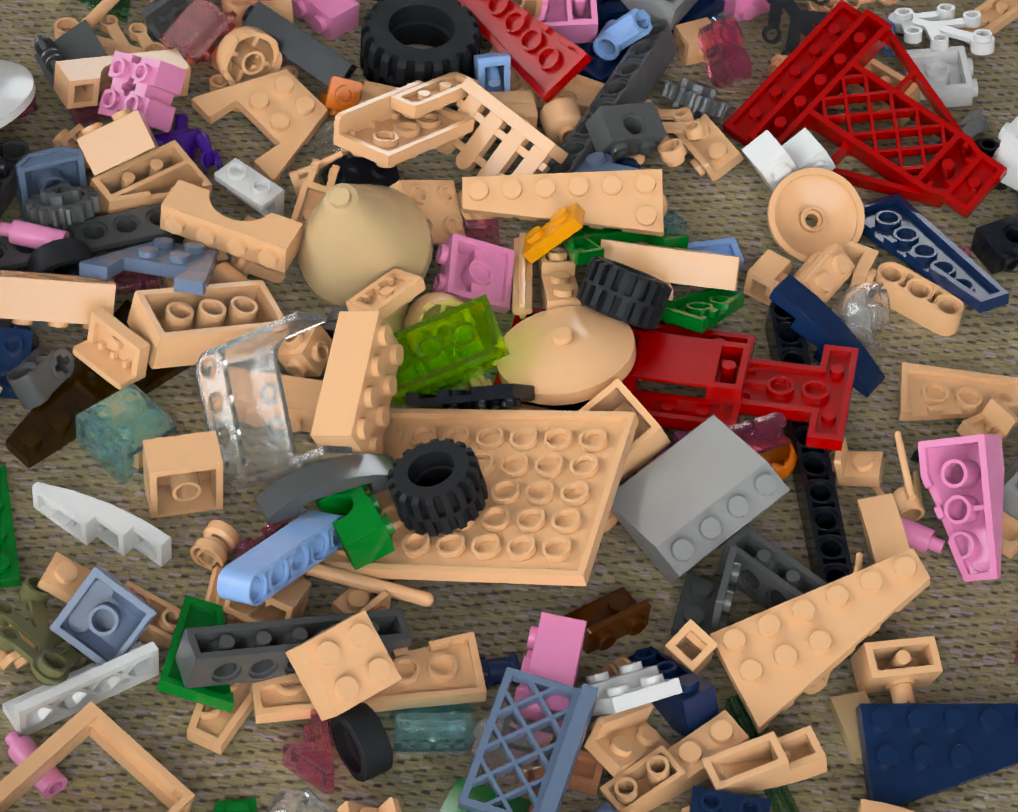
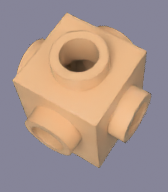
M319 322L292 324L275 356L291 376L303 378L320 377L328 362L333 340Z

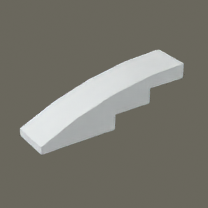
M40 482L32 485L33 507L85 545H88L98 537L123 556L135 548L161 567L172 559L171 537L143 519L108 502L74 490Z

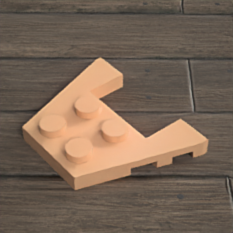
M287 69L192 98V107L210 125L235 108H238L275 145L271 150L254 160V169L275 184L281 179L283 171L295 161L296 154L302 146L308 144L328 117V109Z

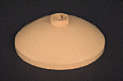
M805 168L791 173L776 186L769 199L767 222L770 233L779 248L791 258L805 263L813 253L822 249L825 250L826 247L837 243L845 250L848 241L858 243L864 229L865 214L858 192L844 177L828 169ZM806 217L813 218L815 226L807 225Z

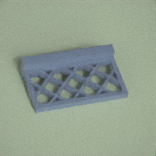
M507 667L461 792L457 808L470 812H513L508 802L527 794L533 805L532 812H559L596 705L598 688L583 683L582 688L579 689ZM511 681L527 685L533 695L515 703L508 692ZM555 694L570 699L568 708L553 715L544 699ZM504 701H506L508 706L502 708ZM538 703L546 718L527 725L519 710ZM513 714L521 729L502 736L496 726L497 720ZM563 720L560 728L557 722ZM550 725L557 736V740L548 746L540 748L532 733ZM493 734L496 740L490 742ZM526 737L534 752L515 760L507 744ZM501 748L509 763L490 771L484 756L486 753ZM551 754L550 760L548 762L545 756ZM539 759L545 774L543 777L528 783L520 767ZM481 768L484 774L478 776L479 770ZM514 771L522 786L503 794L495 778ZM489 782L497 797L486 803L470 799L473 788ZM540 787L538 795L536 797L533 790Z

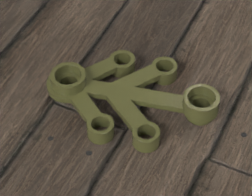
M32 574L25 578L19 590L20 601L30 610L32 624L17 613L10 603L0 601V626H2L0 627V649L6 652L15 650L31 663V671L40 683L48 686L57 685L67 680L69 677L68 669L71 666L84 667L90 658L72 645H70L68 651L62 654L54 651V648L65 642V640L53 631H50L45 605L51 594L37 587L42 576ZM20 633L23 636H25L29 641H31L34 645H36L37 650L33 648L30 644H28L26 641H24L21 638Z

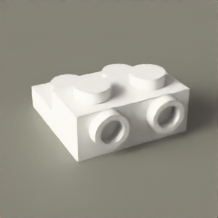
M952 46L945 51H933L930 48L906 50L946 108L972 106L973 97H978V82L976 78L972 79L971 77L973 76L972 58H967L964 46ZM904 68L905 77H906V76L908 75V72H907L906 69ZM920 91V101L927 100Z
M641 661L620 666V673L618 675L609 677L608 671L586 677V684L598 688L596 705L592 716L622 712L683 693L679 678L664 680L663 674H659L657 665L642 667Z

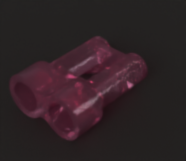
M122 271L112 277L116 284V295L138 290L160 289L159 279L156 275ZM137 277L130 281H119L121 279Z

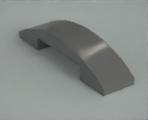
M350 454L325 459L300 468L279 479L255 497L256 504L268 525L304 515L303 503L366 484L371 492H381L388 489L387 481L389 479L387 475L389 470L394 468L392 464L395 460L391 456L381 454Z

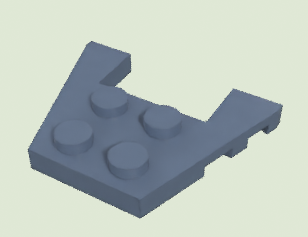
M159 237L147 243L79 262V276L109 280L122 271L174 278V291L203 296L206 293V286L210 283V276L213 275L217 264V249L205 248V244L200 242L179 244L174 243L172 238Z

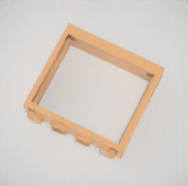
M92 701L0 781V812H5L89 736L168 807L169 810L167 812H190L195 798L193 792Z

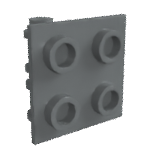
M86 19L55 41L43 34L38 35L34 40V48L38 52L34 57L52 87L54 86L56 61L108 56Z

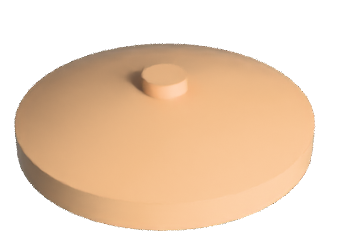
M574 305L548 309L522 320L502 338L496 351L498 375L502 384L514 383L534 386L535 400L527 402L552 406L584 402L593 399L617 378L622 382L627 377L636 360L635 338L631 327L627 323L606 316L587 306Z

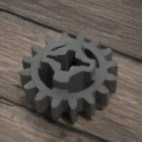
M682 77L681 83L665 79L660 92L662 96L673 100L672 108L688 107L691 109L693 117L700 118L705 113L707 116L724 118L729 106L728 102L716 97L718 90Z
M59 183L57 186L42 189L40 194H32L31 199L25 200L28 221L31 220V223L35 224L41 223L43 226L51 224L56 229H65L70 225L83 223L85 217H94L95 213L100 212L98 191H94L92 187L84 189L83 185L73 187L70 183Z

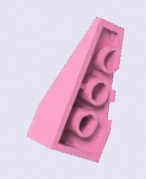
M978 434L919 441L918 452L921 479L925 489H929L936 506L934 508L937 518L942 520L949 537L948 544L963 581L1001 579L1005 474L1001 435Z

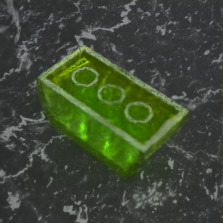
M486 294L393 333L399 344L403 346L404 360L402 365L398 367L396 376L397 392L392 396L390 404L405 406L406 393L410 392L435 395L436 390L451 389L493 369L500 358L510 355Z

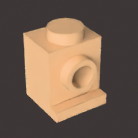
M768 249L748 270L743 293L770 306L771 300L769 296L773 289L792 270L791 260Z
M690 619L665 645L664 655L698 675L712 660L713 651L719 644Z

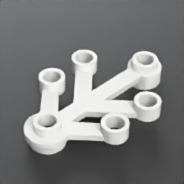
M943 3L937 6V11L914 13L910 8H898L888 16V19L895 24V32L903 33L904 42L908 44L922 42V32L924 30L930 41V49L933 51L947 50L949 48V37L969 42L970 52L975 55H989L995 51V37L992 36L990 30L978 29L971 33L957 29L981 26L982 14L979 11H966L963 13V18L954 19L955 6Z

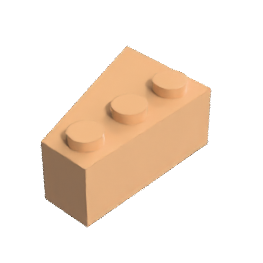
M173 140L91 178L90 188L92 187L94 191H98L100 212H97L98 216L161 204L178 180L210 190L209 198L211 201L213 184L177 141Z

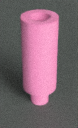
M14 219L12 224L0 223V235L8 237L9 243L32 249H38L40 246L53 240L69 238L68 231Z
M900 516L910 548H914V550L926 554L928 549L941 554L946 541L934 536L936 530Z
M16 730L10 732L5 737V742L9 746L8 756L17 766L39 747L31 736H21ZM55 766L34 786L44 798L49 799L64 790L68 780Z

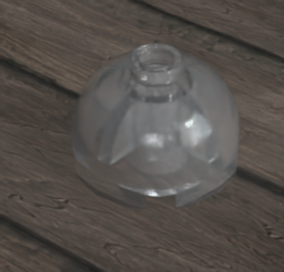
M882 282L859 283L848 288L842 294L838 305H834L832 309L866 350H880L883 348L886 337L879 338L883 325H889L890 323L889 295L887 289H881L884 285Z

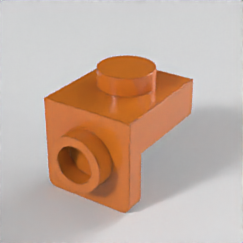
M331 76L327 93L320 92L318 100L328 109V114L336 116L337 113L358 105L363 85L358 81Z

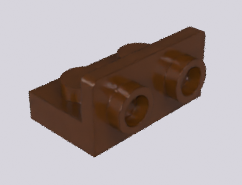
M622 587L564 615V617L587 621L582 649L588 654L597 649L600 651L607 650L617 639L627 634L634 636L642 632L648 624L651 604L647 600L637 603L627 590Z

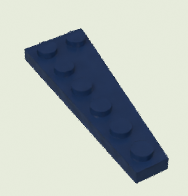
M899 193L863 204L865 224L862 235L979 313L1008 304L1009 292Z

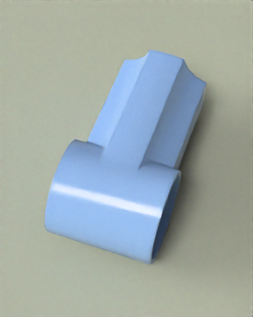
M634 8L617 20H609L593 42V50L596 55L604 60H614L623 49L650 33L653 28L650 16L644 9L638 10Z

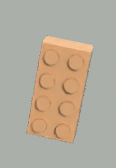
M263 279L209 284L206 286V293L203 296L176 292L174 287L138 290L134 293L127 320L129 328L150 344L148 363L151 369L275 357L289 327L286 318Z
M339 311L310 434L326 459L350 454L383 455L384 445L382 439L385 427H388L390 423L389 408L392 396L397 392L396 376L398 367L402 365L404 360V350L392 333L391 326L386 323L380 311Z

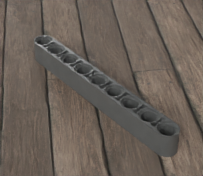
M666 20L652 21L651 25L653 28L650 33L630 46L561 147L569 155L562 164L553 159L549 164L550 169L546 174L573 173L589 154L596 152L585 123L598 107L644 103L678 52V47L669 23Z

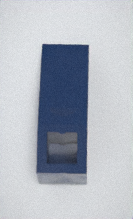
M652 646L637 650L634 655L627 657L631 663L641 661L642 667L657 665L659 674H663L664 680L679 678L683 693L652 703L670 727L682 736L686 737L719 714L715 686Z

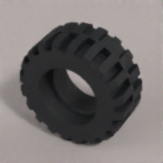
M380 0L366 13L361 27L360 67L363 70V75L370 82L398 88L417 80L425 83L450 72H459L474 79L473 55L480 54V25L473 16V13L466 6L461 7V3L458 0H384V2ZM421 44L428 45L434 48L419 49L409 47L406 45Z

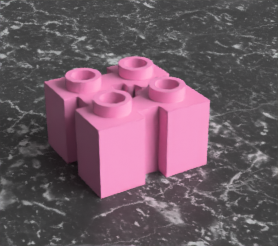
M115 51L108 76L113 77L110 89L104 88L97 113L112 119L111 116L130 107L133 112L139 110L143 113L150 129L169 133L176 108L172 107L171 103L174 94L180 96L187 70L158 59L143 56L141 58L133 54Z

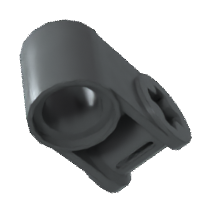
M65 348L55 349L52 352L46 349H35L18 366L13 368L7 374L6 379L23 408L33 409L46 402L51 394L72 375L75 367L74 358L70 351Z

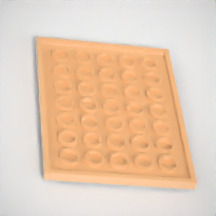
M389 408L390 423L388 427H385L382 439L384 445L383 455L391 456L396 460V458H402V453L407 449L411 450L416 447V444L421 442L423 444L428 443L431 439L438 438L439 441H443L445 438L453 439L454 443L461 441L466 444L467 448L470 447L477 457L488 491V499L485 500L486 506L484 510L478 511L479 517L475 521L467 522V527L461 530L457 528L448 535H445V533H439L438 536H429L428 533L419 535L415 533V530H408L404 522H401L389 489L374 493L382 510L379 515L381 516L386 513L394 527L395 534L390 537L395 551L357 570L352 566L342 547L320 562L324 565L377 579L587 586L639 422L636 412ZM368 488V491H366L365 493H371L370 489Z

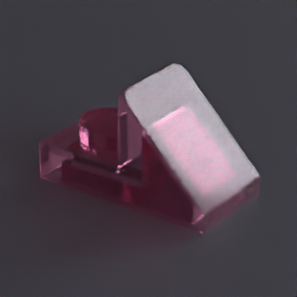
M312 709L310 711V725L303 726L304 743L285 744L283 746L282 765L324 794H333L335 772L328 719L321 721L317 711Z

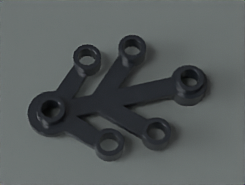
M766 0L771 5L768 25L762 30V37L769 44H776L781 40L782 32L779 26L784 8L790 16L786 49L781 55H787L792 53L799 45L801 32L806 38L814 29L812 24L818 25L829 13L800 10L794 0ZM805 0L813 1L819 6H825L830 2V0ZM776 29V38L769 40L767 38L768 31Z

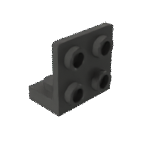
M730 546L721 581L691 573L686 574L671 629V636H674L690 619L709 636L710 633L727 626L728 613L732 607L742 565L741 562L735 561L737 547Z

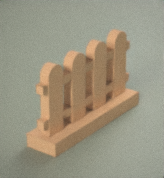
M469 77L460 86L469 95L465 100L457 101L456 105L459 108L456 112L473 118L474 123L477 121L480 123V126L466 144L461 141L465 136L463 135L457 140H451L436 148L438 152L449 155L457 147L460 150L455 161L457 167L465 172H470L478 164L482 169L477 176L504 175L519 154L524 159L512 175L540 174L541 172L546 174L550 169L547 163L551 158L562 164L569 155V153ZM487 107L490 110V112L486 117H484L482 115V112ZM507 124L512 127L508 134L503 131ZM499 138L502 142L488 161L485 160L483 156L495 140ZM529 141L534 144L530 151L525 148Z

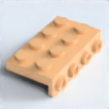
M417 80L337 113L334 121L333 144L350 151L356 157H364L373 161L381 168H392L398 163L415 158L421 153L436 149L444 143L457 140L460 136L472 132L474 129V119L447 107L422 115L419 119L406 118L402 113L391 109V96L424 83Z

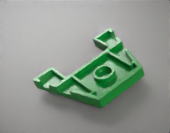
M583 225V228L564 240L562 244L574 264L580 266L589 264L591 258H604V249L600 247L601 239L624 242L645 241L651 245L688 249L689 236L681 232L677 233V236L666 234L667 227H664V236L622 232L621 229L603 227V229H595Z

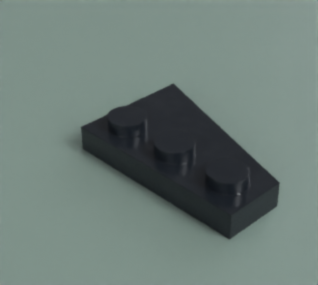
M514 383L471 387L470 390H436V395L420 392L406 393V406L420 409L493 410L492 406L499 405V409L521 408V402L535 400L534 386Z

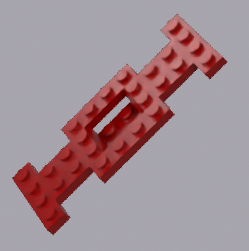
M533 307L532 314L527 315V318L546 309ZM515 315L511 328L522 321L519 315ZM661 323L658 324L657 329L648 330L628 324L634 334L637 354L632 370L622 383L661 427L693 431L712 415H715L736 434L740 414L809 423L806 447L842 451L858 361V348L824 344L820 366L752 358L755 347V335L709 329L699 333L677 325ZM498 371L493 385L502 384ZM638 379L703 387L706 388V398L636 390Z

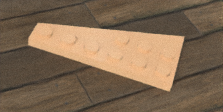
M914 548L710 633V637L719 644L715 652L759 734L769 726V722L781 711L785 712L794 704V700L806 689L814 687L855 651V647L867 636L871 637L878 631L880 625L894 612H899L930 585L931 577Z

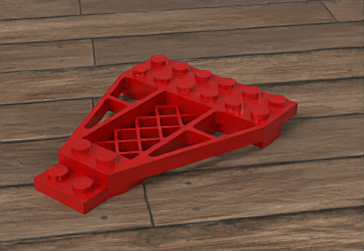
M843 0L829 12L723 124V132L743 146H747L766 130L782 146L803 128L812 129L839 147L831 157L836 166L844 157L853 156L887 179L883 180L839 168L832 170L844 177L852 186L887 195L899 193L904 199L938 208L945 204L966 219L1007 174L1005 166L982 152L974 140L962 131L893 33L892 24L868 9L862 13ZM884 46H889L908 72V75L896 88L864 68ZM915 82L918 85V88L937 115L904 94L912 83ZM858 84L864 88L865 93L847 94L846 86ZM884 101L890 106V110L872 111L871 102ZM866 102L868 112H849L848 104ZM844 105L845 114L827 116L826 108L828 106ZM908 117L915 122L914 127L898 128L897 118ZM892 119L893 129L875 130L874 121ZM869 121L870 131L852 133L851 123ZM837 124H847V131ZM934 134L941 139V144L924 145L922 135ZM917 136L919 146L901 147L900 138ZM895 139L896 148L878 150L877 140ZM862 141H872L873 149ZM936 154L927 164L925 155ZM920 155L922 165L904 167L902 157ZM888 158H897L898 165L890 161Z

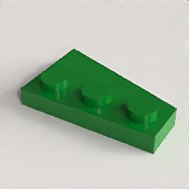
M709 288L673 298V301L668 300L660 320L664 321V324L677 325L703 333L744 306L745 293Z
M189 595L185 596L156 690L231 713L234 706L233 692L230 691V684L185 689L175 660L186 628L225 625L223 607L221 605Z

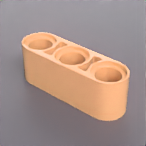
M884 262L879 265L872 289V294L876 300L938 335L951 336L957 332L964 310L963 301L901 264Z

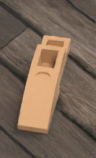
M560 243L537 260L541 306L546 310L563 306L581 305V302L576 298L579 290L575 277L576 265L563 244Z
M56 552L37 587L68 603L91 570ZM127 580L125 586L158 611L138 640L147 643L153 641L157 646L170 647L181 609Z
M724 710L670 748L666 749L661 745L599 787V790L618 812H648L709 779L702 764V758L749 741V736L732 716Z

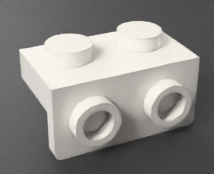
M234 158L214 173V180L226 187L227 192L262 215L267 216L270 213L284 216L285 190L239 159Z

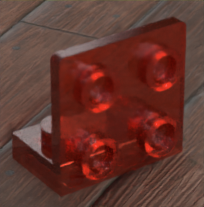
M192 0L158 38V41L166 46L167 49H177L188 65L198 64L199 62L203 63L215 50L212 46L213 42L221 38L223 39L236 26L232 21L237 14L234 11L224 14L210 0Z

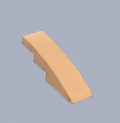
M601 239L600 247L604 249V258L627 265L664 282L732 291L737 290L741 257L678 247L671 248L645 243Z

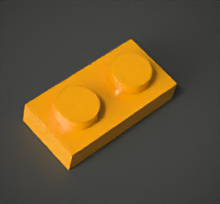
M576 202L567 209L566 207L560 208L544 226H536L531 229L525 236L523 256L532 264L583 228L585 211Z

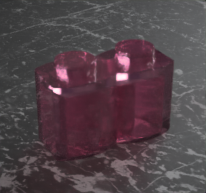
M734 17L714 21L699 29V45L703 54L708 59V75L716 88L737 84L751 77V60L746 50L742 47V30Z

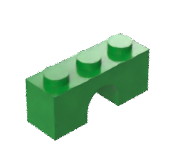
M367 484L314 500L319 511L345 516L332 524L341 547L355 570L395 551L390 537L395 534L394 527L386 513L381 516L379 515L382 510L374 493H365L368 491Z

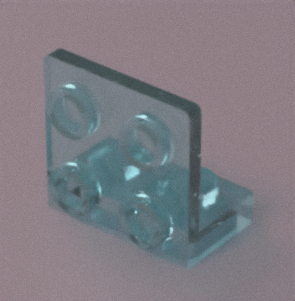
M135 384L128 385L76 415V443L120 485L132 478L133 455L143 450L142 440L166 437L177 430V423Z
M469 703L392 710L393 753H471L474 713H469Z

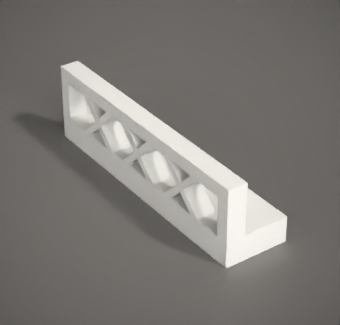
M139 641L133 645L128 653L104 664L98 665L93 662L69 673L67 680L60 684L52 686L42 685L3 703V712L21 736L30 735L79 712L90 701L97 704L159 675V649L153 641L145 645Z

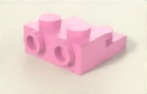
M452 233L444 244L441 243L437 248L435 262L441 264L440 273H437L434 278L432 292H445L459 298L469 308V311L474 306L506 314L510 310L515 250Z

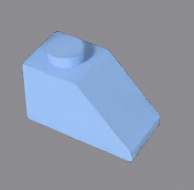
M489 52L473 55L474 79L479 81L478 84L488 92L510 91L511 60L509 54L506 52Z

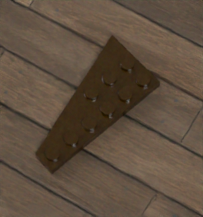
M126 299L113 316L129 328L127 320L132 303ZM76 358L72 375L51 394L46 402L30 411L7 438L6 449L29 469L93 428L92 411L124 391H129L135 396L143 397L192 365L151 369L148 363L145 378L119 390Z

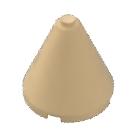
M340 183L328 189L306 220L302 231L298 262L305 281L316 296L333 307H347L346 301L393 268L415 274L424 279L432 259L433 239L422 210L404 193L382 185Z

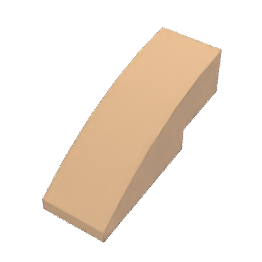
M893 493L857 500L871 565L910 549Z
M811 725L778 738L775 732L772 731L701 759L714 789L732 793H746L776 788L828 772L826 755Z

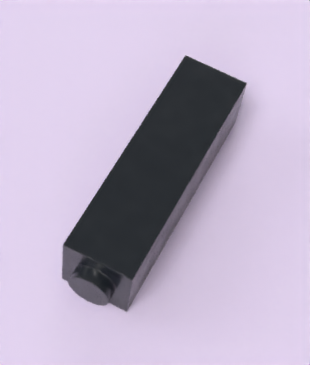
M260 1L255 6L253 4L250 5L242 17L244 23L241 27H257L270 34L279 44V51L284 57L327 86H329L331 76L350 80L357 69L356 65Z

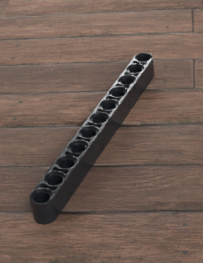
M771 301L765 324L771 360L811 365L806 339L790 328L796 318ZM782 419L786 441L793 444L798 457L792 474L810 569L821 579L831 583L852 574L853 569L829 450L806 447L809 423Z

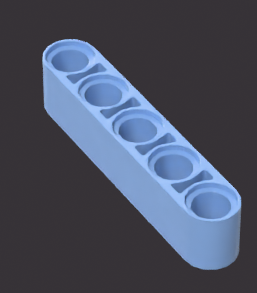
M313 509L308 510L304 515L299 516L226 565L221 570L217 580V593L219 597L253 606L262 604L341 548L332 523L345 516Z

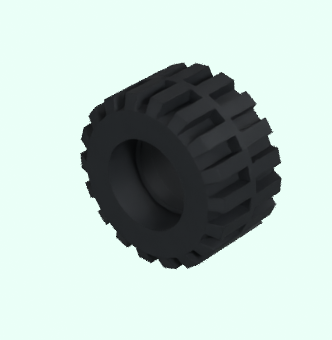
M594 257L590 260L576 298L583 305L599 313L649 330L657 329L672 289L664 281L610 259Z
M438 438L431 439L428 443L423 444L421 442L416 444L415 448L407 449L402 453V458H396L392 464L394 468L390 469L387 475L389 479L387 486L400 520L404 522L408 530H415V533L419 535H424L425 533H428L429 536H438L439 533L448 535L457 528L461 530L467 527V522L475 521L479 517L478 511L484 510L486 506L485 500L488 499L487 486L474 451L470 447L467 448L465 443L461 441L454 443L453 439L445 438L443 441H439Z

